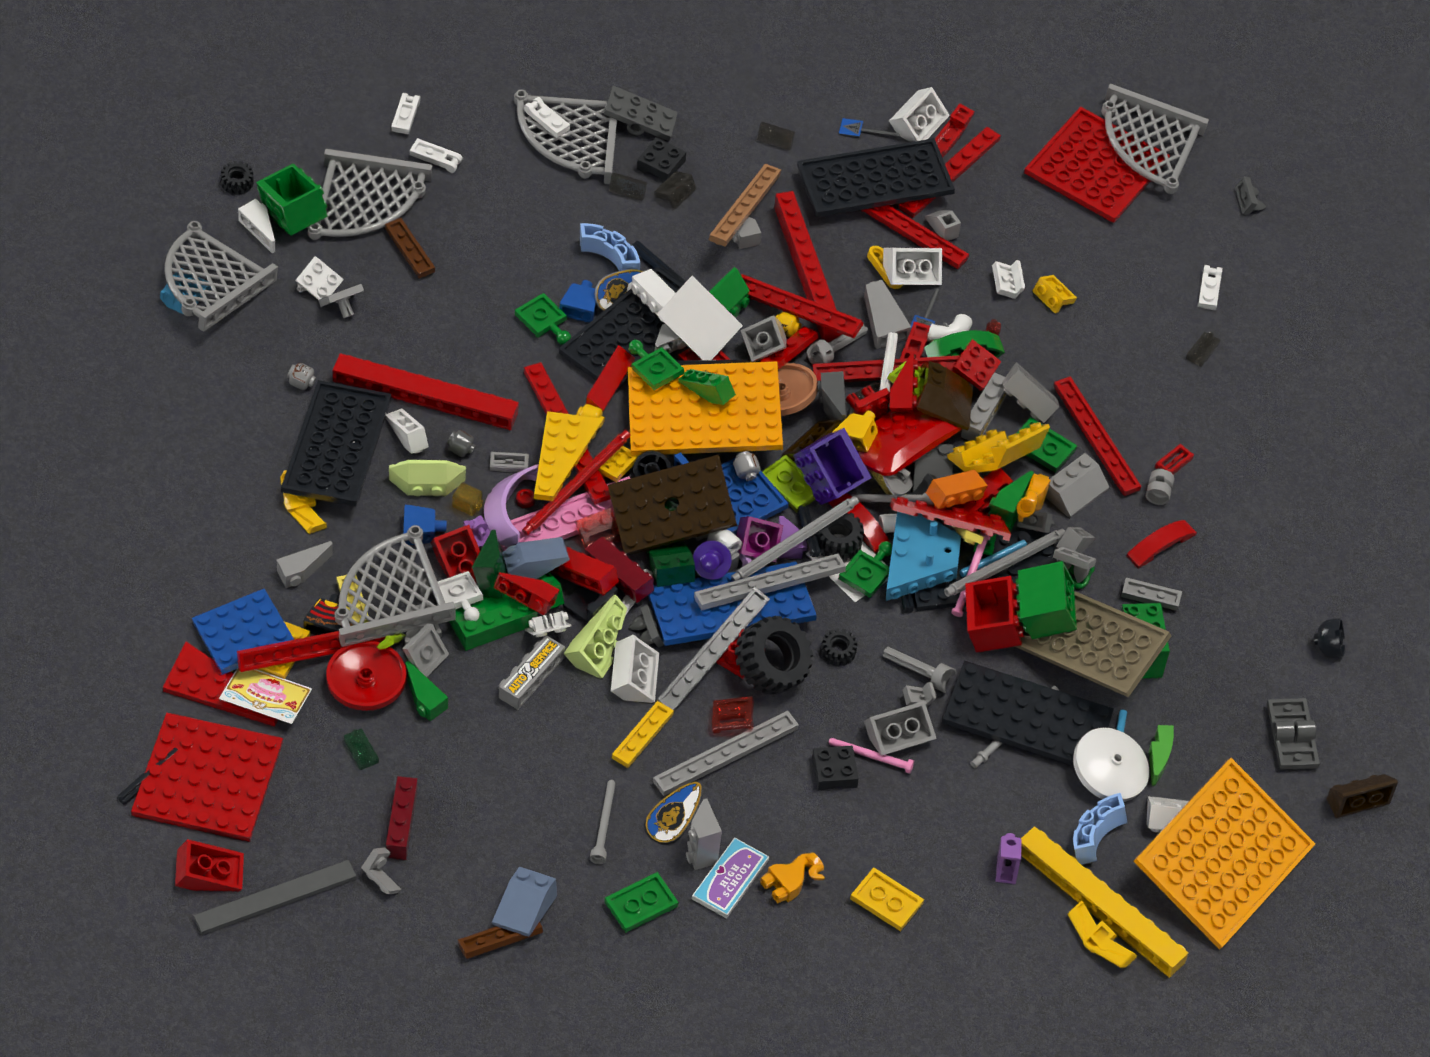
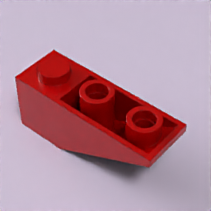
M914 353L910 354L890 389L891 412H914V407H917V395H914V388H918V377H915V370H918L919 361L915 359Z
M501 572L498 574L494 585L495 589L542 615H545L555 604L559 593L558 588L543 580Z

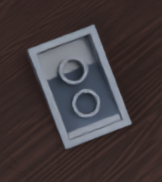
M562 537L519 542L502 552L509 574L533 579L543 576L570 560Z
M519 867L508 883L493 918L492 925L529 937L557 897L556 878Z

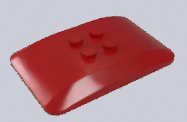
M914 407V412L890 411L875 421L878 433L868 452L858 450L857 452L867 469L884 476H891L959 432L962 428L916 410L917 407Z

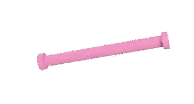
M980 532L984 539L982 544L978 543L967 576L977 571L987 540H990L991 536ZM966 589L960 593L957 604L952 609L951 613L954 616H963L964 612L962 610L966 602Z

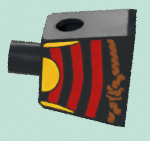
M332 594L329 600L319 598L303 620L304 629L309 630L310 634L321 635L336 632L343 628L335 621V611L339 608V595Z

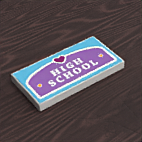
M734 838L694 892L692 900L727 919L767 864L769 856Z

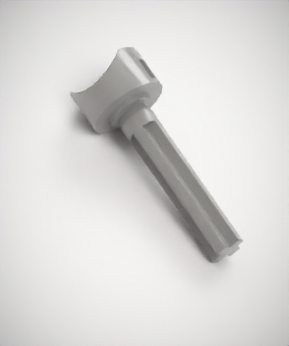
M863 324L855 338L841 335L829 343L825 340L813 343L806 352L810 363L832 362L835 351L867 334L868 328Z
M890 647L884 650V658L931 678L933 687L946 693L945 686L948 680L956 674V669L943 663L934 668Z

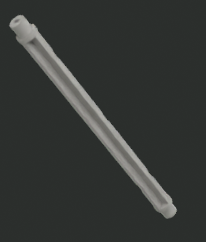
M854 496L851 499H846L738 569L735 574L731 575L732 581L747 578L843 516L859 503L858 498Z
M1055 530L950 584L948 588L944 589L945 595L947 597L956 595L966 589L965 583L985 580L1060 541L1065 530Z

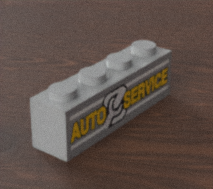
M994 372L971 410L970 427L968 431L962 429V438L971 441L975 440L977 436L984 435L1008 395L1003 390L1002 382L1005 379L1004 376Z
M547 635L542 640H538L533 650L525 654L520 665L515 666L507 679H503L499 684V699L519 710L565 658V646Z

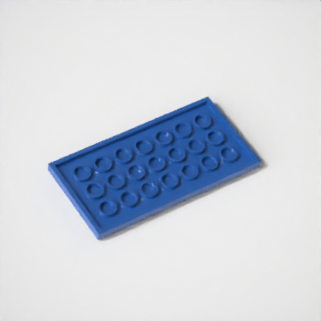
M797 562L763 567L748 577L797 565ZM736 572L726 573L723 577L714 580L700 577L695 578V582L661 587L654 585V591L648 595L664 646L709 639L744 599L701 610L694 598V592L733 582L731 575ZM805 583L764 593L770 600L748 626L769 616L786 617L791 619V623L796 622L797 624L815 621L817 615Z

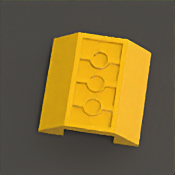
M1041 422L1031 424L1030 428H1024L1019 430V433L1009 435L1008 439L1005 431L989 430L986 432V435H980L975 437V440L965 442V446L953 448V452L947 454V458L964 472L976 470L979 473L997 470L1040 448L1050 426L1049 424L1041 425Z

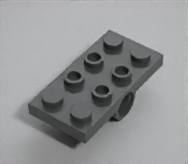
M616 86L611 87L604 110V115L628 124L627 130L633 135H641L645 131L667 141L672 136L678 113Z
M1306 698L1269 699L1267 701V709L1279 769L1319 768L1320 762L1315 743L1316 726L1314 720L1310 719Z

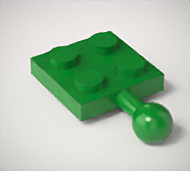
M544 293L515 309V316L537 337L551 330L557 336V342L561 345L571 339L568 331H562L557 326L567 320V315Z
M632 340L629 343V351L641 357V359L632 363V370L653 390L684 374V368L662 347L648 354L643 349L641 341Z
M888 541L880 543L878 547L879 552L874 558L859 550L847 564L846 572L840 573L838 579L871 598L889 576L890 567L880 561L884 556L892 554L893 545Z

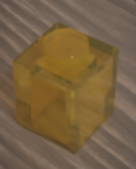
M463 482L453 494L452 507L471 516L474 515L476 510L479 511L483 505L482 491Z

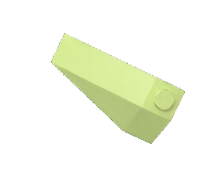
M613 595L577 634L564 652V655L576 668L598 678H603L612 664L613 657L611 656L616 642H618L616 640L617 634L622 629L627 607L616 595Z

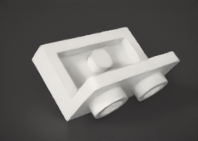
M1016 260L1011 266L996 261L992 268L997 294L1016 299L1025 289L1020 261Z

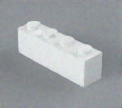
M652 269L632 276L633 284L631 289L633 293L637 294L642 302L650 307L653 313L657 314L676 294Z

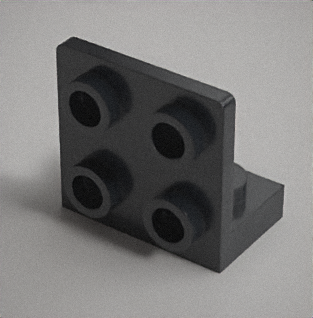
M579 586L564 601L563 607L588 623L613 595L617 596L618 588L614 586L605 595Z

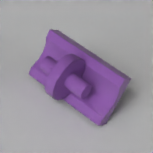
M480 515L473 520L464 521L463 525H470L481 551L490 534V530Z

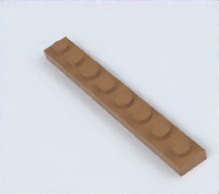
M764 164L711 232L709 241L726 247L780 177L781 169Z

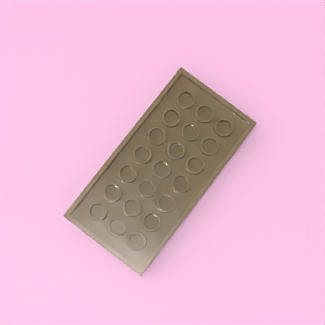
M1075 591L1077 630L1032 639L1029 633H1026L1024 630L1025 637H1022V645L1014 646L1129 697L1169 641L1171 634L1169 631Z

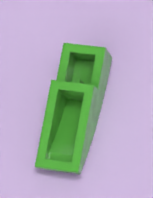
M1158 725L1155 741L1151 742L1149 749L1151 786H1156L1166 769L1173 745V725Z

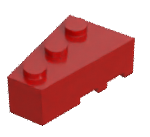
M1001 468L993 470L983 478L988 486L981 499L957 504L953 507L964 509V512L968 513L978 511L987 516L992 497L996 498L998 492L1011 484L1013 480Z

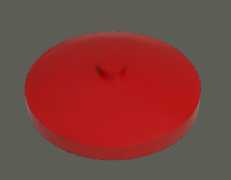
M369 640L344 646L331 657L326 670L328 688L337 701L349 708L367 711L383 708L394 702L405 687L406 667L401 656L391 647L378 649L377 646L380 642Z

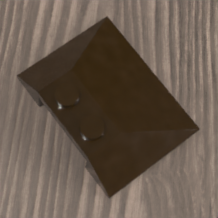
M931 361L923 363L920 377L925 379L924 389L918 397L916 410L968 431L970 427L973 385L939 363Z

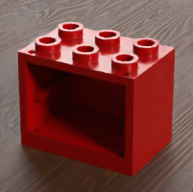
M1006 576L965 583L967 631L976 653L1022 645V637H1025L1017 613L1020 610L1017 602L1019 591L1012 577Z

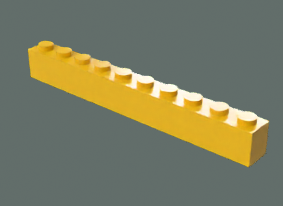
M1034 826L1021 838L1022 857L1078 903L1082 900L1091 914L1100 921H1103L1114 933L1170 978L1185 964L1188 952L1182 945L1177 944L1166 932L1161 931L1152 920L1144 917L1136 907L1127 903L1120 894L1111 890L1104 881H1100L1093 875L1091 870L1083 867L1074 856L1066 853L1059 844L1049 839L1043 831L1038 830Z

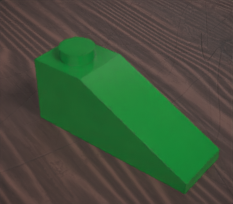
M408 660L405 663L406 677L417 711L422 717L432 721L448 709V697Z

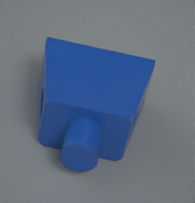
M583 280L581 285L571 284L560 301L559 308L568 318L588 323L594 320L596 306L595 288H592L593 284L590 281Z
M405 505L403 534L407 533L411 526L417 525L423 530L422 543H430L435 538V532H446L447 520H435L434 509ZM409 540L405 541V543L408 545H415L412 544Z

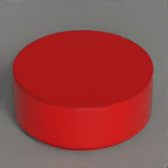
M529 489L520 490L516 495L518 506L522 508L532 507L535 504L534 492Z

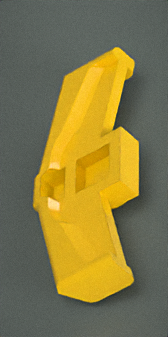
M284 470L282 475L280 476L281 484L283 483L287 470ZM283 493L284 506L287 512L309 534L327 528L325 521L311 508L316 506L315 499Z
M1082 900L1068 913L1071 922L1083 941V945L1091 953L1098 954L1120 968H1126L1136 959L1137 955L1134 952L1113 941L1117 935L1103 921L1096 925Z

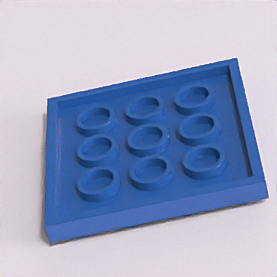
M734 458L722 464V469L737 526L727 530L737 534L740 517L750 516L765 520L787 509L789 503L761 470L753 480L746 481V479L739 478L733 465V461L736 459Z
M265 589L192 618L194 626L222 675L238 668L237 651L294 640Z

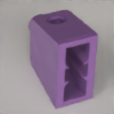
M1007 833L1001 837L995 882L1016 884L1021 861L1022 839L1017 838L1012 833ZM1006 859L1011 860V866H1005Z

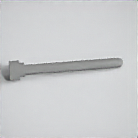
M926 493L923 495L895 496L893 494L851 495L852 497L856 496L859 502H891V498L904 497L910 502L921 500L926 502L927 505L934 506V503Z
M609 780L607 783L597 843L590 853V861L595 864H603L606 861L607 852L605 851L604 844L615 789L614 780Z

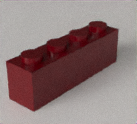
M602 536L585 548L587 556L599 559L616 568L619 582L615 586L634 602L638 603L654 591L652 575L644 572L637 562L631 561L625 552L619 551L613 542L607 541Z
M397 776L386 841V849L390 852L387 858L407 859L417 798L418 778Z

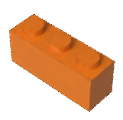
M970 470L933 479L926 494L938 509L949 508L953 505L981 499L988 485L976 470Z

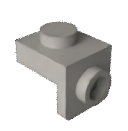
M928 682L923 688L906 685L902 689L907 706L924 701L926 708H928L936 699V693L931 682Z

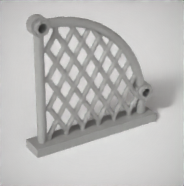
M1110 84L1105 97L1106 102L1103 104L1101 112L1105 117L1106 132L1114 150L1134 171L1152 182L1162 185L1166 193L1173 194L1178 189V177L1197 134L1204 136L1209 119ZM1124 107L1125 112L1118 114L1117 108ZM1136 111L1138 117L1132 119L1130 113ZM1127 116L1128 122L1122 124L1120 118ZM1149 116L1151 122L1145 124L1143 118ZM1117 120L1118 126L1113 128L1112 122ZM1140 120L1141 127L1135 129L1133 123ZM1163 121L1164 127L1158 129L1156 123ZM1130 125L1132 131L1125 134L1123 128ZM1153 125L1155 131L1148 134L1147 128ZM1176 126L1178 131L1171 134L1170 128ZM1120 130L1122 136L1116 138L1114 132ZM1143 130L1145 136L1138 139L1137 132ZM1166 130L1168 136L1161 138L1160 132ZM1186 131H1191L1188 140L1186 141L1183 133ZM1133 135L1135 141L1128 143L1127 137ZM1156 135L1158 141L1151 143L1150 137ZM1180 135L1181 141L1175 143L1173 137ZM1123 140L1125 146L1121 147L1119 144V141ZM1147 140L1148 146L1142 148L1140 142ZM1170 140L1171 146L1165 148L1163 142ZM1160 144L1161 151L1155 153L1153 147ZM1185 144L1181 155H1179L1176 147ZM1137 145L1138 151L1132 153L1130 147ZM1150 149L1151 156L1145 158L1143 152ZM1173 149L1175 155L1168 158L1167 152ZM1140 154L1142 160L1135 162L1133 157ZM1163 154L1165 160L1158 163L1157 157ZM1178 158L1179 160L1173 170L1170 162ZM1153 159L1155 165L1149 168L1147 161ZM1167 164L1168 170L1162 173L1160 167ZM1157 169L1159 176L1154 175L1150 171ZM1172 173L1171 177H1168L1167 179L1162 178L1163 176Z
M518 90L514 94V102L517 105V116L521 130L530 144L539 153L554 163L578 171L582 178H589L592 174L604 175V184H611L617 120L601 115L604 113L607 101L531 96L525 90ZM537 97H540L544 104H557L558 106L550 109L567 123L577 127V129L569 130L556 138L539 123L531 120L533 119L531 116L526 117L524 115V105L528 102L532 103ZM565 105H570V106H582V107L572 110L571 108H569V107H567V106H565ZM589 107H597V108H604V109H601V110H599V111H594V110L590 109ZM563 108L568 112L560 114L556 110ZM586 110L591 114L583 116L578 112ZM573 114L579 118L571 120L567 116ZM597 116L602 120L594 122L588 118ZM584 120L589 124L581 126L578 124V122ZM609 122V129L599 124ZM595 126L600 130L593 133L588 129ZM534 128H539L543 131L536 134L531 130ZM584 131L589 135L581 137L575 133ZM608 132V139H604L599 135ZM550 134L553 138L547 140L541 136ZM571 135L576 139L573 141H568L565 139V137ZM594 137L600 141L591 143L586 139ZM560 140L565 144L557 146L552 142ZM582 141L587 145L580 148L575 144ZM607 143V150L598 147V145ZM547 144L553 148L547 150L543 145ZM571 146L576 150L568 152L562 148ZM590 148H594V149H596L598 152H595V153H592V154H591V153L587 152L586 150H587V149H590ZM558 150L563 154L560 156H556L552 152ZM581 152L586 156L578 158L574 154ZM606 154V160H601L596 156ZM570 157L574 159V161L570 162L563 158ZM592 158L593 160H595V161H597V162H596V163H593V164H590V162L585 161V160H588V159ZM605 164V168H604V167H596V166Z
M325 149L324 163L325 166H328L322 188L324 191L322 196L324 201H328L332 208L327 213L328 217L334 213L337 219L330 223L328 217L324 218L328 229L322 228L320 225L321 220L308 227V236L313 240H317L321 236H356L385 227L386 223L397 220L405 214L417 198H422L425 195L426 186L424 181L431 182L432 165ZM336 167L339 169L341 175H339L336 179L332 180ZM353 170L355 177L349 181L346 175ZM367 172L370 179L363 183L360 177ZM381 175L384 181L377 185L375 179ZM395 177L398 183L391 187L389 181ZM343 178L346 184L339 188L337 182ZM410 179L412 186L406 190L403 183ZM358 180L360 187L354 191L351 185ZM372 182L374 189L368 193L366 186ZM333 184L337 192L328 197L330 186ZM386 184L389 191L382 195L380 188ZM401 187L403 193L396 197L394 191ZM348 188L351 194L344 198L342 192ZM363 190L365 196L358 200L356 194ZM377 192L379 199L373 203L371 196ZM391 194L393 201L387 205L385 198ZM339 195L341 202L335 206L332 200ZM405 196L407 201L401 206L399 201ZM353 197L356 204L349 208L347 202ZM368 200L370 206L363 210L361 204ZM382 202L384 209L378 213L375 206ZM396 204L398 210L392 214L390 208ZM344 205L346 212L340 216L337 210ZM358 207L360 214L354 218L352 211ZM373 210L375 216L368 220L366 214ZM387 212L388 217L382 220L380 216ZM349 215L351 222L345 226L342 219ZM363 217L365 224L359 227L357 221ZM339 223L342 229L333 230L332 228Z
M191 221L187 225V231L173 243L165 260V276L169 289L182 305L181 310L185 316L196 315L199 317L198 329L203 332L277 281L278 266L272 263L263 269L203 232L202 226L197 221ZM188 240L192 246L183 245V243ZM195 243L204 244L205 248L196 247ZM208 243L220 251L210 249ZM185 249L193 250L196 255L187 254ZM199 252L208 253L209 257L201 256ZM213 254L222 255L223 259L214 258ZM226 254L238 262L229 261ZM175 256L184 257L186 262L178 261ZM189 258L198 259L200 264L191 263ZM203 260L212 262L213 266L205 265ZM217 263L226 264L227 268L218 267ZM179 265L188 266L190 271L181 269ZM231 265L239 266L241 271L232 269ZM244 266L248 267L256 273L246 272ZM193 267L202 268L204 273L195 272ZM207 269L215 270L218 275L209 274ZM172 272L179 273L180 277L173 276ZM221 272L230 273L231 277L222 276ZM183 274L192 275L194 280L185 278ZM235 274L244 275L245 279H238ZM197 276L206 277L208 282L199 281ZM211 278L219 279L222 284L213 283ZM175 281L183 282L184 286L176 285ZM225 281L234 282L235 286L227 285ZM188 283L196 284L198 289L189 287ZM201 285L210 286L212 291L203 290ZM215 287L223 288L226 293L217 292ZM179 290L187 291L188 295H183ZM192 292L200 293L202 298L193 296ZM205 294L214 295L216 300L207 299ZM196 301L205 302L206 307L198 306Z
M413 525L408 529L407 533L394 536L377 544L364 553L349 570L341 587L339 608L335 611V621L343 627L339 629L341 647L423 628L427 623L435 625L456 620V607L454 602L445 603L423 546V530L419 526ZM409 540L412 544H415L416 550L406 544L405 541ZM397 543H401L399 552L393 549L391 546ZM404 548L412 552L410 560L402 555ZM386 549L384 556L379 553L382 550ZM389 552L397 556L395 563L387 558ZM417 553L419 554L423 568L419 567L417 564L413 562ZM375 555L382 560L380 567L372 562ZM400 559L408 563L406 571L398 566ZM367 563L365 570H363L361 567ZM385 563L393 567L391 574L383 570ZM370 566L378 571L376 578L368 573ZM411 567L419 571L417 578L409 574ZM396 570L404 575L402 582L394 577ZM357 572L363 574L361 581L354 578ZM423 572L426 573L431 587L421 582ZM381 574L389 578L387 585L379 581ZM366 577L374 582L372 589L364 585ZM407 578L415 582L413 590L405 585ZM352 581L358 585L357 592L350 589ZM392 582L400 586L398 593L390 588ZM377 585L385 590L383 597L375 592ZM418 586L426 590L424 597L417 593ZM362 588L370 593L368 600L360 596ZM403 589L411 594L409 601L401 596ZM430 591H433L437 606L428 601ZM348 593L354 596L352 604L347 601ZM388 593L396 597L394 605L386 600ZM373 596L381 601L379 608L371 604ZM414 597L422 601L420 609L412 604ZM358 600L365 604L363 612L356 607ZM399 601L407 605L405 612L397 607ZM384 604L392 609L390 616L382 611ZM369 607L377 612L375 619L367 615ZM354 611L361 615L359 623L352 619Z

